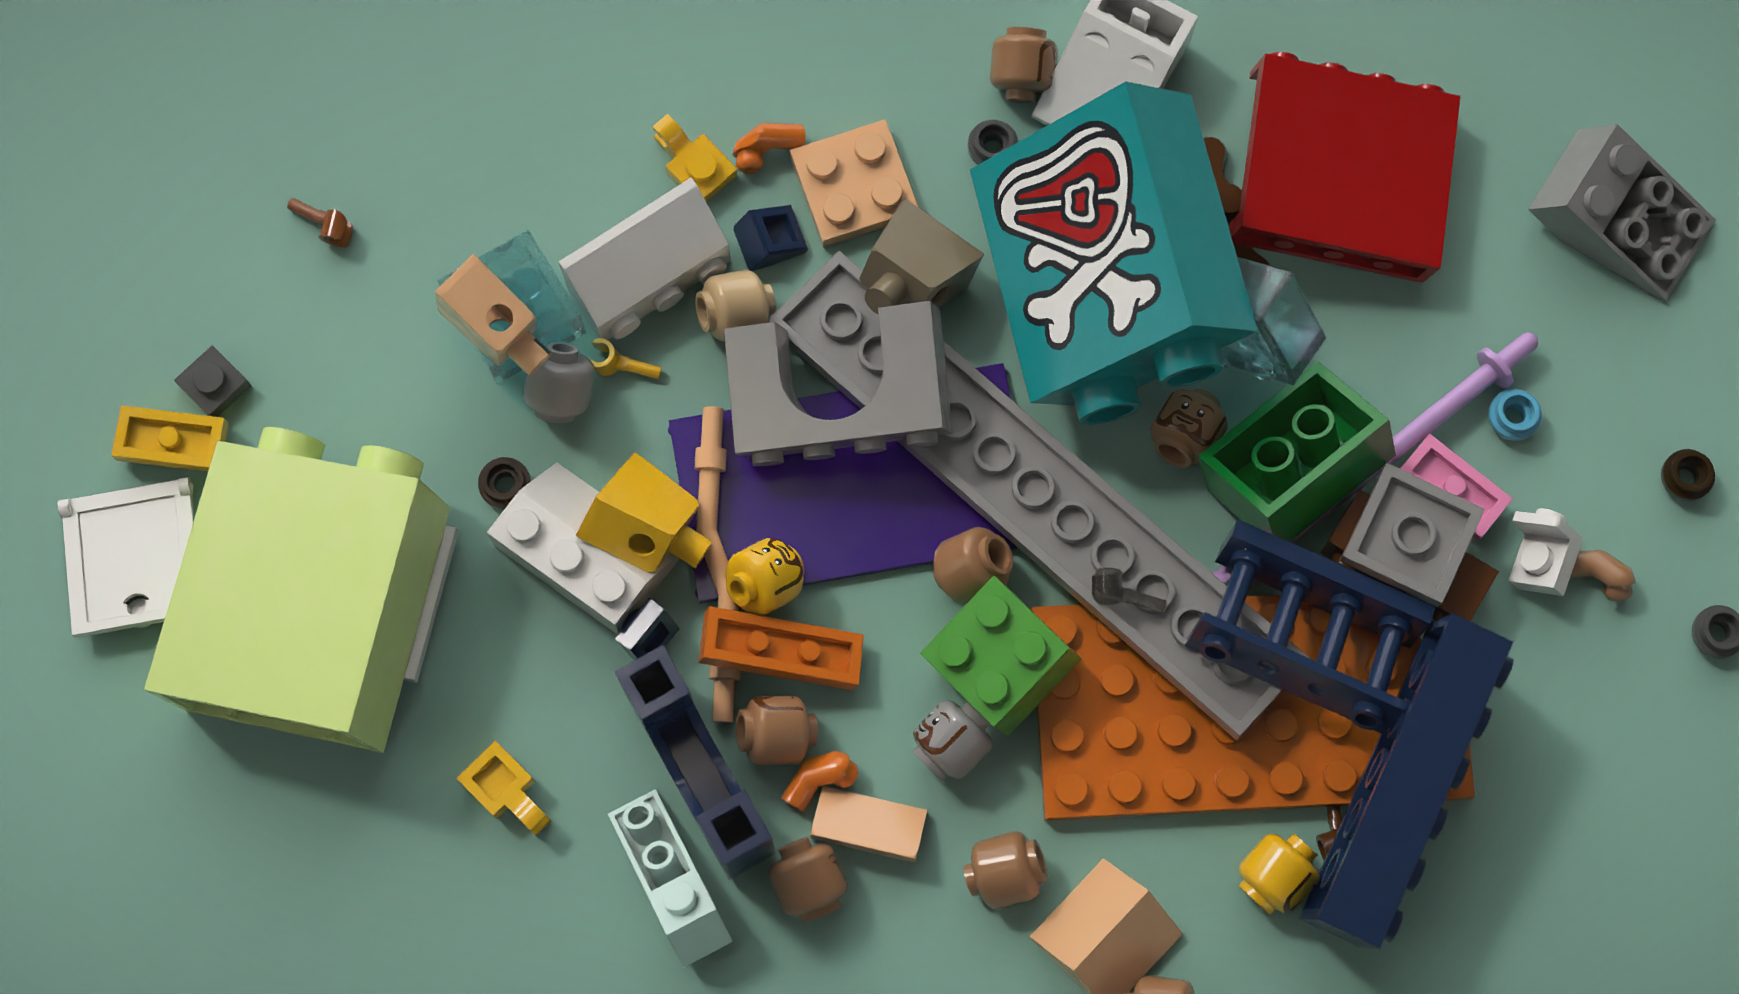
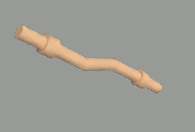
M706 406L703 407L701 447L695 449L694 469L700 471L696 532L713 542L705 555V560L718 594V608L739 611V606L732 601L726 589L725 571L728 560L717 531L720 473L726 471L727 450L722 448L724 409ZM710 665L709 679L714 680L712 722L733 723L735 681L741 680V671Z

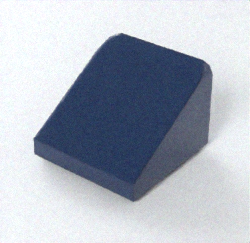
M791 205L749 210L733 228L744 260L750 271L771 266L805 254L808 251Z

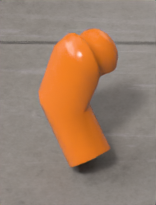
M759 124L735 143L733 156L737 158V169L746 174L756 173L764 164L762 155L769 150L795 149L804 146L805 128L802 124Z
M832 751L807 758L797 770L780 799L803 813L819 786L832 783L842 788L851 786L858 777V766L850 760L848 754L840 751Z

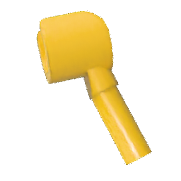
M597 338L591 342L597 350L609 352L608 358L603 362L590 360L594 364V371L597 374L610 376L620 370L659 380L662 367L620 355L614 345L605 338Z

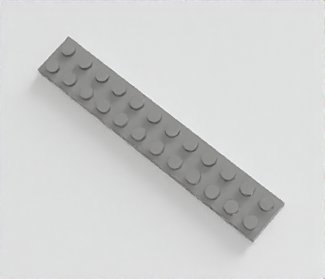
M838 251L768 319V323L776 322L787 329L789 346L855 405L862 409L877 392L883 375L879 314L874 313L866 304L865 293L868 288L863 286L859 279L862 270L843 253ZM943 341L953 434L938 436V444L925 447H907L906 440L897 442L1238 741L1284 690L1224 663L1209 661L1199 652L1185 646L1189 634L1204 612L1215 617L1217 616L1227 586ZM1244 602L1236 626L1266 639L1271 624ZM1290 640L1288 641L1287 649L1308 657Z

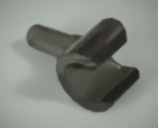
M1099 568L1096 574L1092 576V596L1098 604L1115 605L1124 602L1163 613L1167 600L1141 593L1131 588H1123L1122 571L1120 569Z

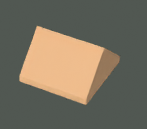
M1103 858L1029 938L1087 994H1124V992H1129L1137 984L1139 979L1154 966L1183 933L1149 890Z

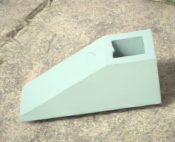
M656 789L608 813L659 921L683 966L686 967L733 942Z

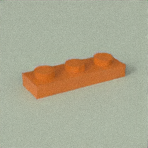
M709 606L704 612L698 663L853 691L859 685L864 634Z

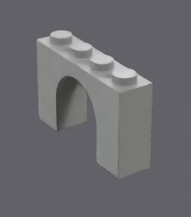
M931 301L878 308L883 355V375L879 388L870 402L861 410L851 416L836 420L814 418L799 403L792 382L787 329L776 322L725 328L724 336L735 454L746 459H752L753 466H772L784 463L783 455L803 453L804 460H820L835 457V449L854 446L855 453L858 454L876 453L887 450L886 442L906 440L907 447H925L938 444V436L953 434L940 309Z

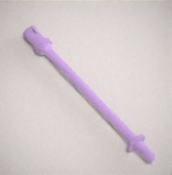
M1525 332L1497 354L1489 348L1480 350L1477 353L1479 369L1393 436L1396 456L1388 463L1393 464L1493 383L1503 389L1509 388L1514 383L1510 369L1537 348V336L1533 333ZM1381 467L1377 472H1375L1372 476L1365 480L1361 485H1359L1356 489L1349 493L1345 498H1343L1340 502H1338L1335 506H1333L1330 510H1328L1324 515H1322L1319 519H1317L1314 523H1312L1308 528H1306L1303 532H1301L1290 542L1294 543L1297 539H1299L1302 535H1304L1307 531H1309L1312 527H1314L1317 523H1319L1322 519H1324L1342 503H1344L1356 492H1358L1361 488H1363L1366 484H1368L1371 480H1373L1376 476H1378L1381 473L1383 467ZM1222 565L1216 571L1214 570L1212 574L1225 583L1230 579L1232 570Z

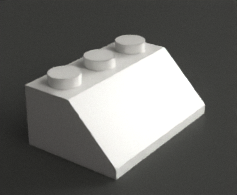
M691 177L559 261V265L570 297L597 336L609 340L612 337L621 339L631 334L640 325V319L655 309L662 312L676 305L683 298V291L699 281L704 284L708 278L722 274L726 270V264L731 261L729 244L697 184Z
M556 462L517 492L487 531V534L498 550L619 635L626 618L633 611L640 609L648 598L652 596L679 558L670 553L655 572H646L575 536L599 492Z

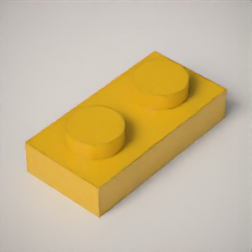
M121 405L111 456L116 461L208 472L217 441H226L229 423L222 417Z

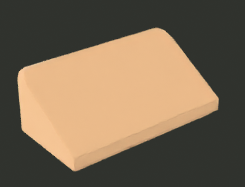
M823 786L811 828L810 839L915 863L927 810Z

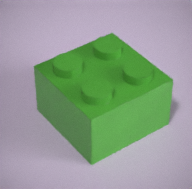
M995 576L977 592L920 652L994 728L1007 736L1019 726L1082 660L1072 648Z

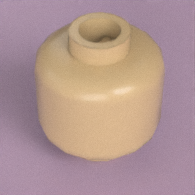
M750 270L714 275L705 281L703 290L699 291L695 297L696 313L701 328L704 332H711L713 337L721 342H725V328L768 323L769 315L774 314L776 310L775 296L769 284L763 285L757 274Z

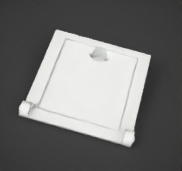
M190 477L58 501L57 509L60 517L63 519L71 630L74 638L133 627L145 628L151 624L164 622L194 522L193 483ZM135 596H144L149 599H136L129 605L126 604L129 599Z

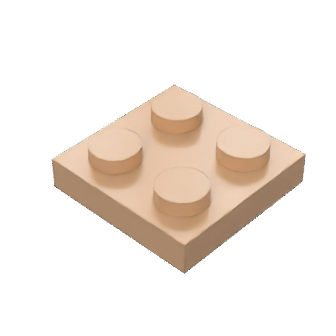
M886 119L790 150V159L823 248L885 228L905 198L918 207Z

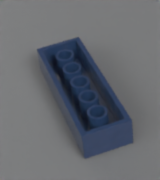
M1453 613L1431 623L1427 627L1397 694L1398 698L1407 701L1405 710L1384 735L1380 733L1319 871V882L1310 892L1299 919L1358 947L1381 948L1384 940L1389 943L1393 940L1403 919L1404 913L1398 910V906L1405 890L1413 891L1424 872L1426 861L1421 859L1420 856L1428 838L1435 840L1445 824L1448 810L1442 807L1450 787L1457 789L1461 785L1468 771L1470 759L1464 757L1472 737L1479 739L1489 723L1492 709L1486 707L1492 690L1494 687L1500 689L1511 672L1514 659L1508 657L1513 641Z

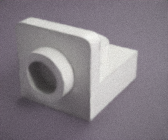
M1543 508L1537 509L1536 513L1516 511L1512 522L1525 534L1508 581L1518 590L1564 596L1583 538L1567 524V518L1556 511Z

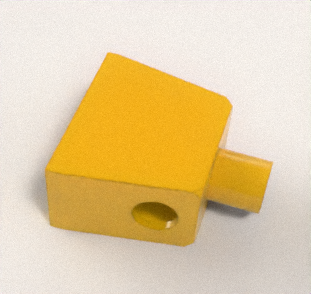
M636 452L632 454L595 497L575 535L581 540L646 572H655L670 553L696 569L713 543L688 527L699 507L698 500Z

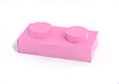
M1430 433L1400 468L1484 508L1483 515L1472 537L1475 542H1478L1513 499Z

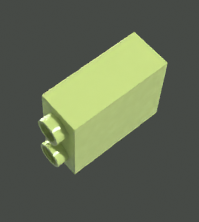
M264 427L257 448L217 441L144 690L186 712L384 753L450 507L420 480L424 463L412 455L394 449L372 445L362 446L355 467L322 460L325 449L323 442L306 434L284 428Z

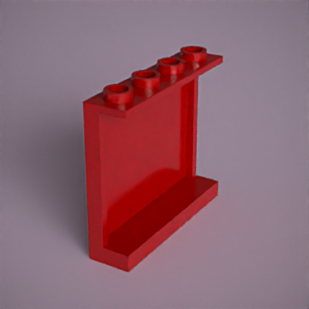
M1287 52L1265 53L1250 71L1249 79L1257 80L1240 209L1239 213L1229 224L1233 243L1419 283L1425 282L1441 268L1461 96L1446 93L1443 88L1433 84L1414 86L1396 82L1394 77L1387 74L1373 73L1364 75L1347 71L1345 66L1337 63H1322L1318 65L1300 61L1297 56Z

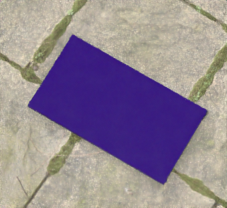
M1004 363L975 368L1010 398L1007 383L1008 373L1004 368ZM841 391L797 398L803 409L810 416L823 420L842 419L861 410ZM731 410L723 412L722 448L726 449L727 453L726 471L720 473L717 531L728 561L734 553L759 540L766 538L778 539L794 548L800 555L804 564V586L931 564L934 562L935 551L942 541L974 527L987 528L1001 536L1009 545L1010 550L1018 548L897 441L886 442L887 450L882 452L858 454L855 453V447L853 446L835 449V457L828 459L804 460L803 453L783 455L784 463L753 466L752 459H746L735 454ZM703 414L669 420L668 433L672 438L679 486L697 500L700 471L694 469L695 449L701 447ZM697 511L688 527L695 531L697 527ZM704 557L696 569L693 567L696 582L695 595L699 600V604L718 601V594Z

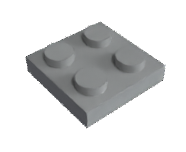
M1386 463L1340 561L1438 608L1443 603L1485 509Z

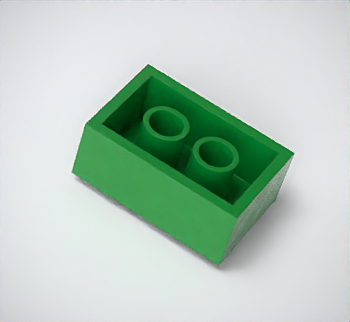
M1316 361L1202 452L1198 458L1207 489L1215 498L1241 521L1290 542L1396 456L1390 420L1320 362Z

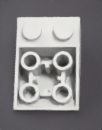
M1090 0L1053 72L1052 86L1043 92L1032 114V118L1045 125H1049L1125 81L1164 89L1191 42L1198 16L1168 0Z

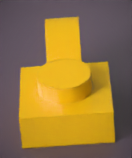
M668 114L652 127L656 132L653 136L654 139L674 158L665 165L666 173L678 185L692 177L706 202L738 176L737 168L704 133L691 142L678 123Z
M496 740L456 778L496 819L509 808L535 836L551 822L546 814L524 793L535 780Z

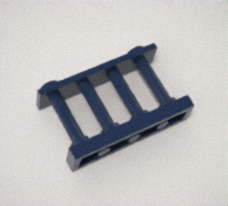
M1238 519L1221 544L1215 560L1216 563L1232 570L1217 616L1215 617L1204 612L1189 634L1185 646L1199 652L1209 661L1224 663L1350 719L1356 726L1362 729L1374 730L1384 735L1404 712L1407 701L1386 693L1400 647L1403 645L1410 649L1430 625L1435 606ZM1252 579L1277 589L1282 593L1266 639L1236 626ZM1302 601L1331 614L1316 661L1286 648ZM1351 623L1380 636L1366 683L1337 671Z

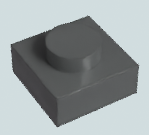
M213 345L174 379L175 383L208 416L218 417L251 387L248 380Z

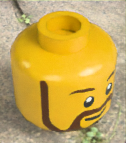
M774 538L759 540L734 553L727 562L725 571L728 595L740 608L747 613L756 615L771 613L788 604L800 594L803 587L804 564L800 555L791 546Z
M1294 833L1287 840L1277 834H1268L1240 863L1238 871L1243 881L1238 886L1269 915L1275 910L1281 913H1290L1319 882V873L1311 864L1318 855Z

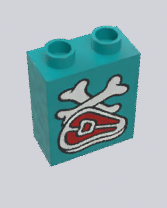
M1125 81L970 169L1030 403L1075 406L1079 422L1083 425H1096L1115 421L1129 416L1141 408L1137 392L1138 387L1157 378L1159 379L1160 386L1166 388L1187 386L1209 379L1223 370L1219 349L1258 332L1191 94Z

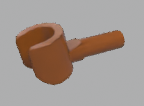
M295 198L289 200L287 205L289 210L316 224L322 225L319 234L320 240L336 247L346 248L353 232V225L340 211L331 209L324 212Z

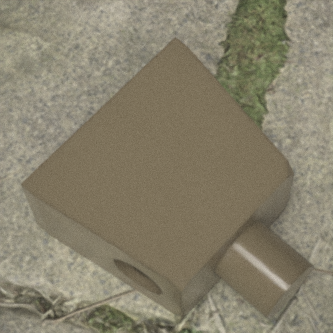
M905 198L875 243L859 277L861 284L868 288L865 293L866 304L876 314H878V308L924 301H931L939 308L968 288L984 253Z

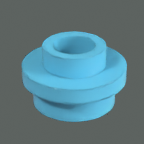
M1508 389L1499 393L1493 399L1489 407L1488 418L1491 427L1499 436L1507 440L1519 441L1530 437L1538 429L1542 419V411L1538 401L1530 393L1521 389ZM1506 410H1517L1522 416V422L1518 424L1510 422L1506 417Z

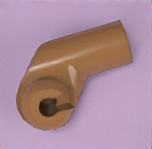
M1603 550L1579 551L1570 578L1595 577L1604 583L1603 593L1611 601H1625L1629 599L1633 592L1631 585L1636 582L1630 567Z

